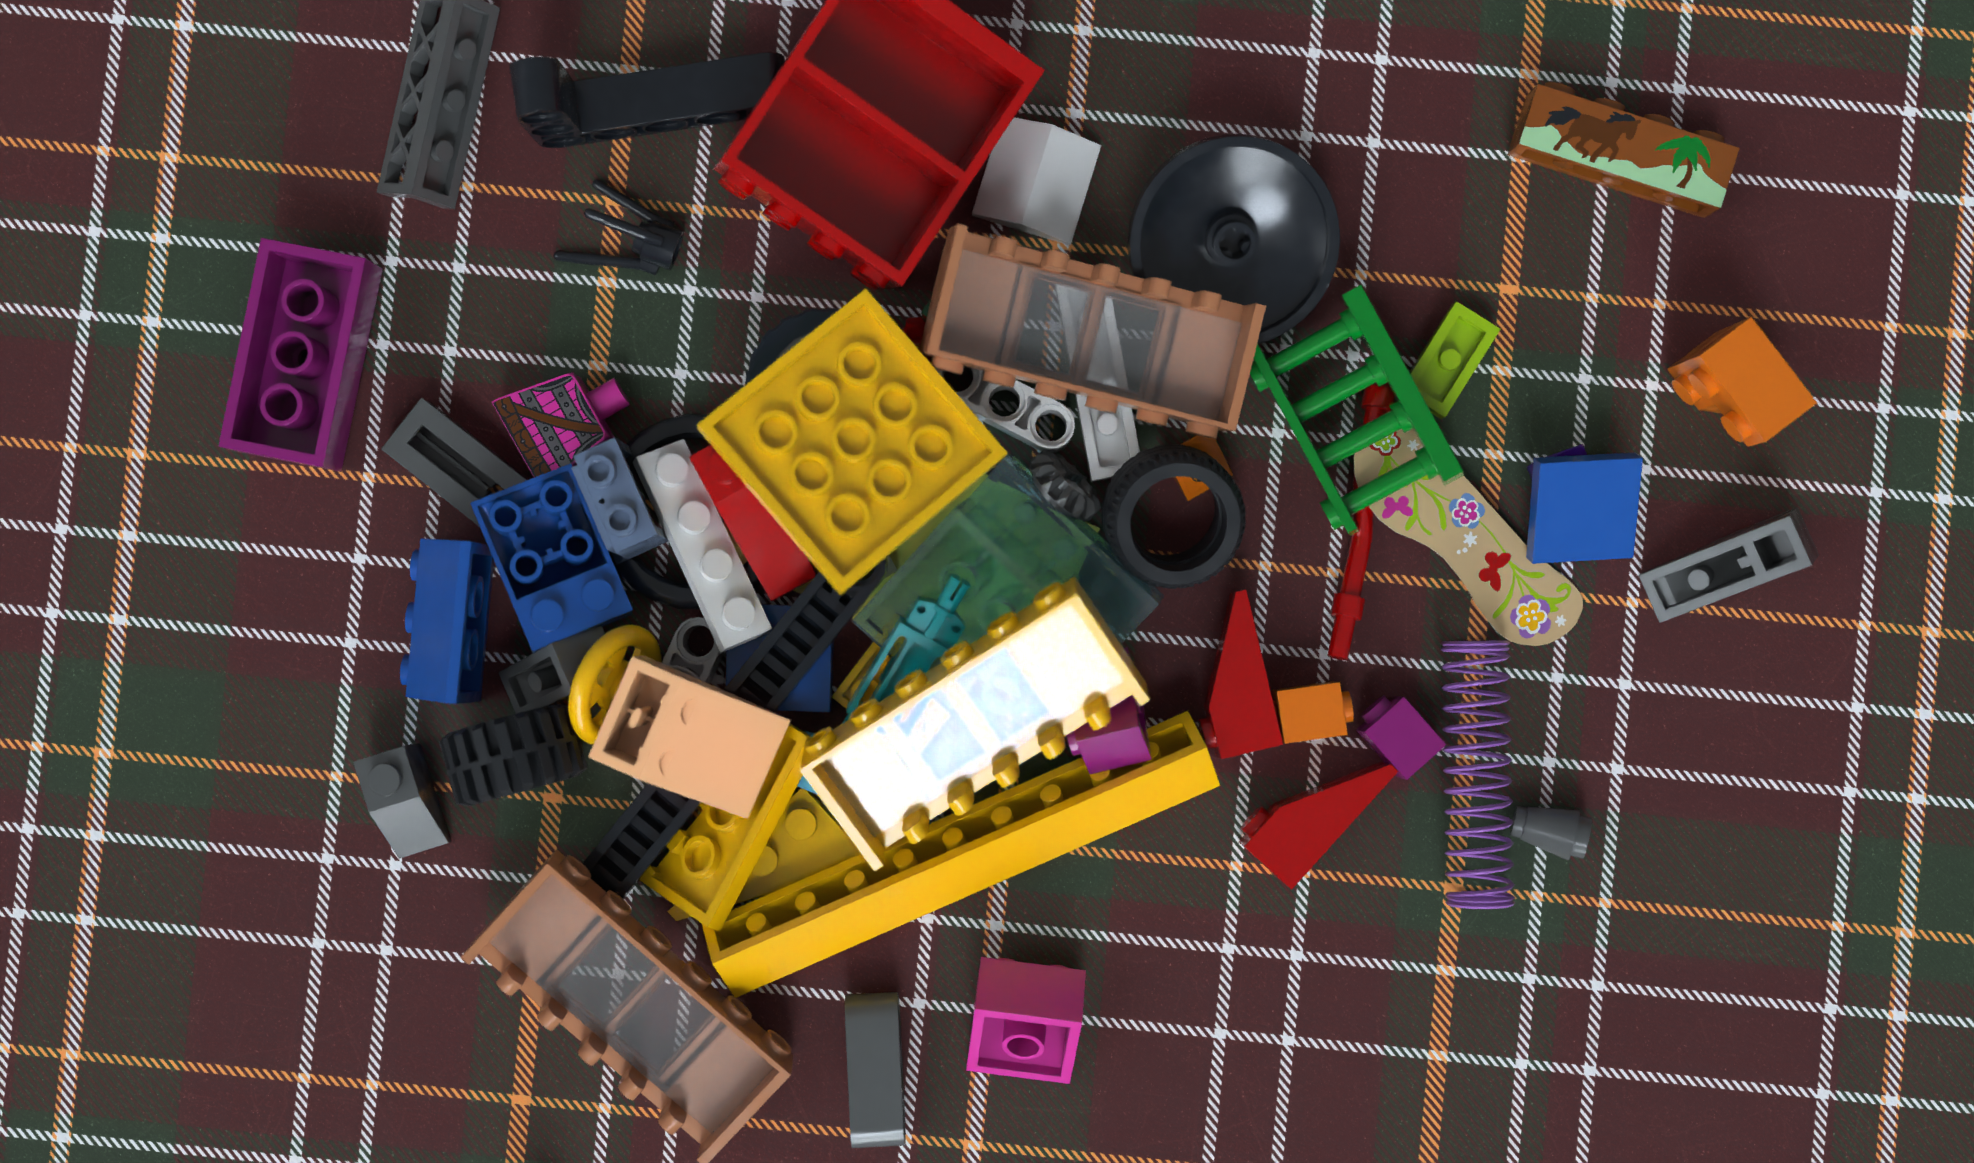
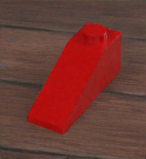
M712 445L689 456L714 505L771 601L814 579L817 573L809 558Z
M1247 590L1230 593L1204 703L1207 718L1198 719L1201 737L1207 749L1214 748L1216 757L1220 759L1283 745Z
M1381 761L1273 803L1268 810L1260 806L1241 826L1240 829L1245 835L1239 843L1292 890L1399 771L1391 764Z

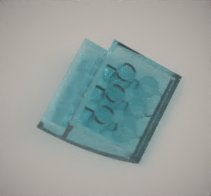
M1010 454L997 465L967 499L953 508L852 622L881 648L900 615L904 618L907 616L918 596L937 600L950 579V575L956 574L960 576V582L964 578L972 585L956 609V612L966 623V627L956 644L965 640L971 644L987 634V627L999 616L1010 611L1016 614L1032 604L1034 596L1048 585L1055 582L1063 584L1072 577H1075L1120 644H1122L1160 604L1164 595L1155 586L1139 580L1126 570L1115 556L1110 545L1085 521L1078 518H1070L1053 507L1037 489L1032 478V472L1013 454ZM899 636L887 655L895 657L906 637ZM1004 647L956 677L1001 741L1049 712ZM941 657L935 658L929 670L941 663ZM936 689L932 697L972 733L942 689Z

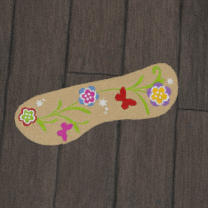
M1400 429L1355 453L1354 475L1358 488L1417 457L1415 451L1423 446L1414 429L1406 433ZM1426 475L1369 506L1377 518L1393 531L1428 546L1443 557L1466 586L1474 603L1496 632L1507 640L1520 645H1545L1564 636L1577 623L1583 609V597L1579 590L1548 563L1532 564L1526 558L1527 545L1464 476L1444 486L1439 475L1430 480Z

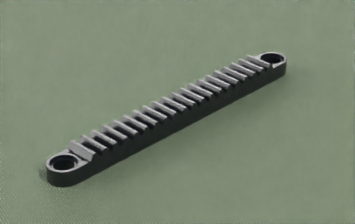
M886 557L875 566L873 574L868 579L858 580L841 596L819 571L724 688V691L776 713L883 581L888 571V558ZM647 783L582 863L590 871L591 879L604 891H613L625 899L627 894L640 881L639 879L653 865L654 861L666 849L668 843L692 817L702 802Z

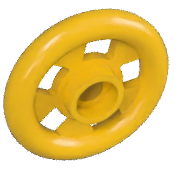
M623 625L614 628L600 637L582 659L570 688L568 711L575 733L586 743L594 745L629 664L628 661L623 660L628 646L635 647L632 656H647L662 663L658 642L647 629L637 625ZM597 702L601 710L592 719L590 709Z

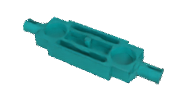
M951 574L937 600L918 596L907 616L904 618L900 615L847 704L846 713L848 715L843 723L848 721L850 714L864 703L861 701L862 696L899 636L906 638L895 657L892 656L881 673L879 677L880 682L869 700L876 698L880 702L896 692L894 688L897 683L916 670H922L923 673H926L935 658L941 657L956 644L966 627L965 621L956 612V609L968 589L972 586L968 581L962 578L960 582V576ZM933 692L916 702L904 722L898 721L903 711L893 717L906 736L911 731ZM881 725L875 728L878 732L881 731L888 735Z

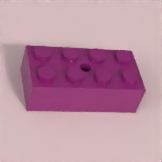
M261 238L218 447L342 472L383 270L381 267L363 257ZM308 351L307 359L301 364L302 355Z

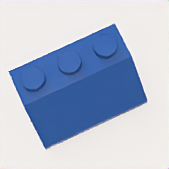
M420 538V548L413 551L410 561V577L412 581H416L415 601L408 603L405 614V629L407 633H411L410 654H404L400 667V682L402 685H406L405 697L449 704L481 701L494 560L488 545L471 541Z

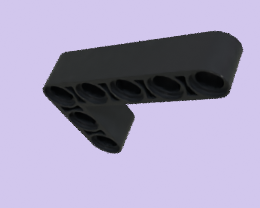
M757 53L573 81L561 63L552 57L538 56L519 59L512 62L509 68L517 121L539 146L545 148H564L746 120L785 59L780 53Z

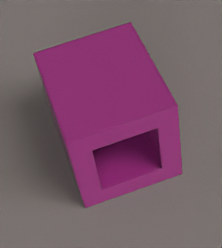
M1385 695L1378 698L1361 714L1365 722L1356 729L1385 763L1391 764L1399 771L1396 776L1408 780L1446 746V743L1406 698L1401 696H1393L1390 700Z

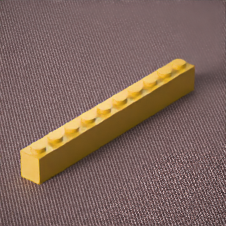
M1186 711L1147 728L1152 760L1089 774L1083 757L980 801L960 816H956L953 813L930 823L929 833L915 844H911L906 836L902 837L885 848L884 866L876 871L872 869L864 856L859 854L731 910L721 931L707 928L702 924L712 965L734 997L737 998L1219 787L1220 783L1207 746L1191 715Z

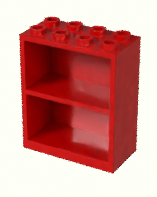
M825 0L713 170L722 175L718 183L731 194L744 201L751 195L767 206L763 211V215L776 225L787 231L791 227H797L809 235L810 238L806 244L814 251L830 261H833L834 258H842L854 266L850 274L868 288L876 291L878 287L883 290L885 288L900 287L904 285L1045 70L949 0Z

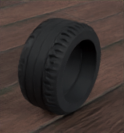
M1159 445L1137 453L1136 456L1131 457L1112 477L1102 503L1103 530L1115 556L1133 576L1156 587L1160 586L1169 589L1186 588L1210 580L1211 576H1216L1235 556V552L1239 549L1245 530V505L1242 494L1234 479L1213 457L1199 449L1185 445ZM1176 476L1192 477L1205 483L1214 497V517L1206 535L1196 545L1181 553L1160 555L1142 549L1135 542L1130 528L1132 512L1140 496L1149 487L1163 479Z

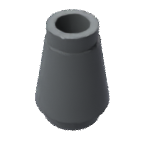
M1516 806L1510 836L1520 838L1524 842L1569 861L1571 856L1584 858L1592 828L1591 817L1580 815V809L1528 806L1526 808Z

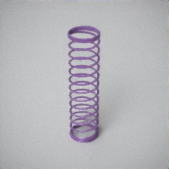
M1508 640L1443 641L1441 643L1443 646L1441 650L1443 652L1498 656L1451 662L1442 665L1441 668L1449 672L1498 677L1445 684L1441 687L1444 691L1500 697L1491 700L1449 704L1441 709L1451 713L1503 718L1444 726L1442 730L1447 733L1503 739L1492 742L1447 746L1442 749L1445 753L1503 759V761L1446 767L1443 771L1447 774L1505 780L1485 785L1446 788L1444 792L1452 795L1476 796L1507 801L1493 805L1451 808L1444 811L1447 815L1490 818L1507 822L1486 827L1449 829L1444 832L1446 835L1486 838L1507 843L1494 847L1447 850L1445 852L1447 856L1483 858L1508 863L1507 865L1495 868L1447 871L1445 873L1446 876L1487 879L1509 884L1505 887L1488 890L1447 892L1445 895L1448 900L1445 903L1451 907L1499 909L1512 907L1515 904L1513 901L1515 897L1512 894L1503 893L1511 890L1515 884L1510 879L1489 875L1506 871L1514 863L1509 858L1484 854L1508 849L1514 842L1504 836L1481 833L1505 829L1514 822L1506 816L1480 812L1508 807L1513 800L1500 794L1478 792L1479 790L1508 786L1513 780L1502 774L1472 771L1508 765L1512 759L1500 753L1469 750L1508 744L1512 738L1506 734L1469 730V728L1500 725L1509 722L1512 718L1507 714L1499 712L1462 709L1507 702L1511 697L1501 692L1460 688L1507 681L1511 676L1498 671L1459 668L1461 666L1507 660L1510 655L1501 651H1508L1510 649L1508 647L1510 644Z

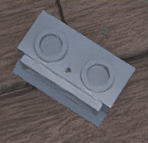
M614 437L574 455L573 457L577 465L571 467L605 547L611 552L617 565L668 542L664 530L654 525L645 504V496L639 490L628 466L626 458L632 456L629 446Z

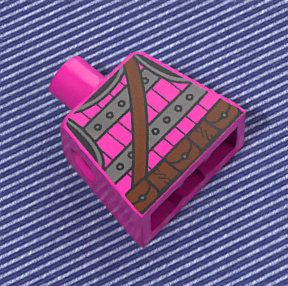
M573 372L492 401L533 477L570 463L572 467L576 466L574 455L614 438L605 419L630 405L624 391L615 378L588 391L581 377Z

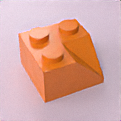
M1752 317L1715 332L1667 369L1674 378L1672 386L1675 392L1688 405L1694 404L1701 411L1722 413L1721 423L1733 439L1738 442H1744L1747 447L1767 442L1817 404V401Z

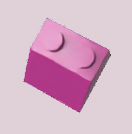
M981 957L966 1071L1070 1084L1082 1026L1086 970L1072 969L1063 965L1048 966L1017 962L1009 958L994 959Z

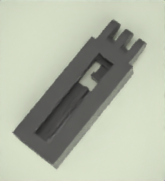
M424 398L418 401L381 448L382 451L478 526L479 524L470 502L486 497L496 483L503 489L529 480L441 409Z

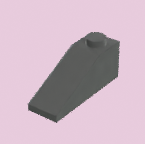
M1796 507L1738 530L1640 573L1638 576L1659 623L1811 566L1818 558L1819 553L1799 508Z

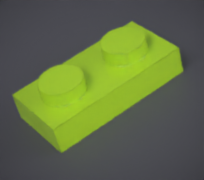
M1457 301L1451 305L1409 372L1431 413L1440 419L1447 416L1501 330Z

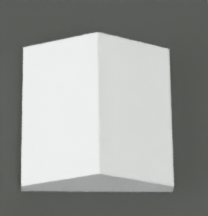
M1014 117L990 153L972 216L1071 246L1101 145L1053 124Z

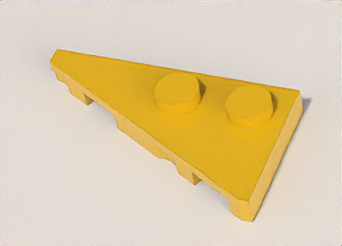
M801 788L790 798L735 904L768 895L861 854V852L820 801L810 791ZM676 905L667 911L676 921L691 917Z

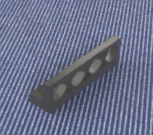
M420 0L376 193L388 197L414 198L443 209H455L500 11L499 7L483 0ZM442 6L439 21L434 27L438 7ZM429 61L427 73L423 77L425 65ZM418 111L416 123L411 128L413 117ZM407 161L403 181L399 183L402 166Z

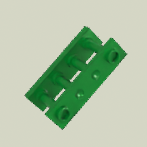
M1361 285L1342 295L1347 309L1339 313L1341 318L1267 359L1257 343L1250 375L1260 392L1270 388L1323 486L1328 498L1319 503L1333 529L1336 530L1344 525L1350 536L1359 532L1351 515L1427 475L1430 480L1439 475L1444 486L1464 476L1463 469ZM1363 336L1372 355L1364 359L1365 365L1293 404L1290 403L1277 379L1278 376L1349 337L1355 341ZM1388 382L1398 400L1389 405L1391 409L1389 412L1318 450L1314 448L1301 424L1302 422L1374 383H1377L1378 387ZM1400 429L1404 433L1414 429L1423 446L1415 451L1417 457L1344 496H1340L1326 470L1327 468Z

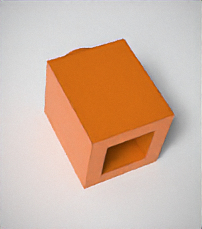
M1331 681L1270 690L1284 744L1348 735L1346 723L1353 722L1354 720L1353 705L1349 691H1341L1340 682Z

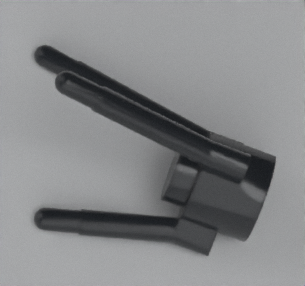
M596 179L592 183L594 189L649 224L641 222L638 227L591 208H587L584 211L585 217L634 237L632 252L640 254V258L575 251H556L553 255L557 261L637 269L656 276L659 267L667 270L673 268L680 251L684 231L674 228L675 221L658 216L615 188Z

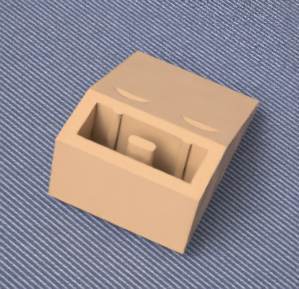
M632 656L588 757L641 781L748 819L791 720L652 658Z

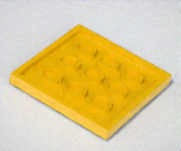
M866 288L697 424V429L840 596L1008 454Z

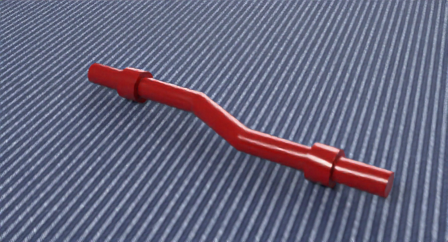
M1388 382L1378 387L1377 383H1374L1364 389L1361 408L1365 410L1362 426L1391 410L1389 405L1394 403L1395 395ZM1353 468V490L1358 488ZM1369 506L1352 515L1359 532L1351 536L1340 593H1335L1330 614L1335 617L1327 656L1334 659L1348 660L1355 623L1362 620L1365 599L1361 597L1373 538V511Z

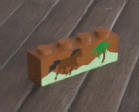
M1547 82L1544 85L1537 84L1525 97L1508 150V156L1702 218L1721 208L1740 149L1724 143L1725 138L1722 135L1707 130H1696L1691 133L1674 127L1675 122L1661 115L1646 114L1644 117L1625 112L1623 104L1611 99L1597 98L1591 101L1575 96L1573 88L1561 83Z

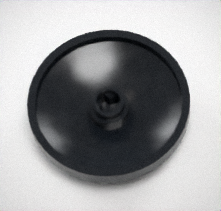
M1225 134L1209 137L1190 144L1169 157L1151 175L1141 190L1132 211L1128 230V256L1133 276L1143 279L1150 277L1171 281V286L1192 292H1214L1222 295V300L1241 305L1254 303L1265 305L1266 309L1258 344L1274 339L1289 331L1315 308L1331 282L1340 248V228L1336 207L1327 186L1315 169L1302 157L1283 145L1266 138L1245 134Z

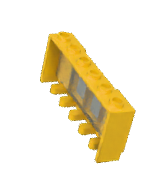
M1072 577L1063 584L1055 582L1048 585L1034 596L1032 604L1016 614L1010 611L995 619L987 627V634L971 644L966 640L955 644L941 656V663L926 673H923L922 670H916L908 674L897 683L894 688L896 692L880 702L876 698L864 702L850 714L848 721L833 730L831 727L820 730L805 743L800 765L801 773L874 871L884 866L886 847L904 836L908 838L911 844L921 841L929 833V821L950 807L956 816L966 813L974 805V793L995 779L1002 788L1011 785L1019 777V765L1040 751L1044 753L1047 759L1056 757L1065 749L1064 736L1088 722L1093 730L1101 729L1111 720L1110 708L1125 698L1133 695L1140 706L1150 700L1145 680L1075 577Z

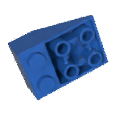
M571 463L470 502L532 653L556 641L598 626L605 627L631 616L633 612L610 554L605 547L571 469Z

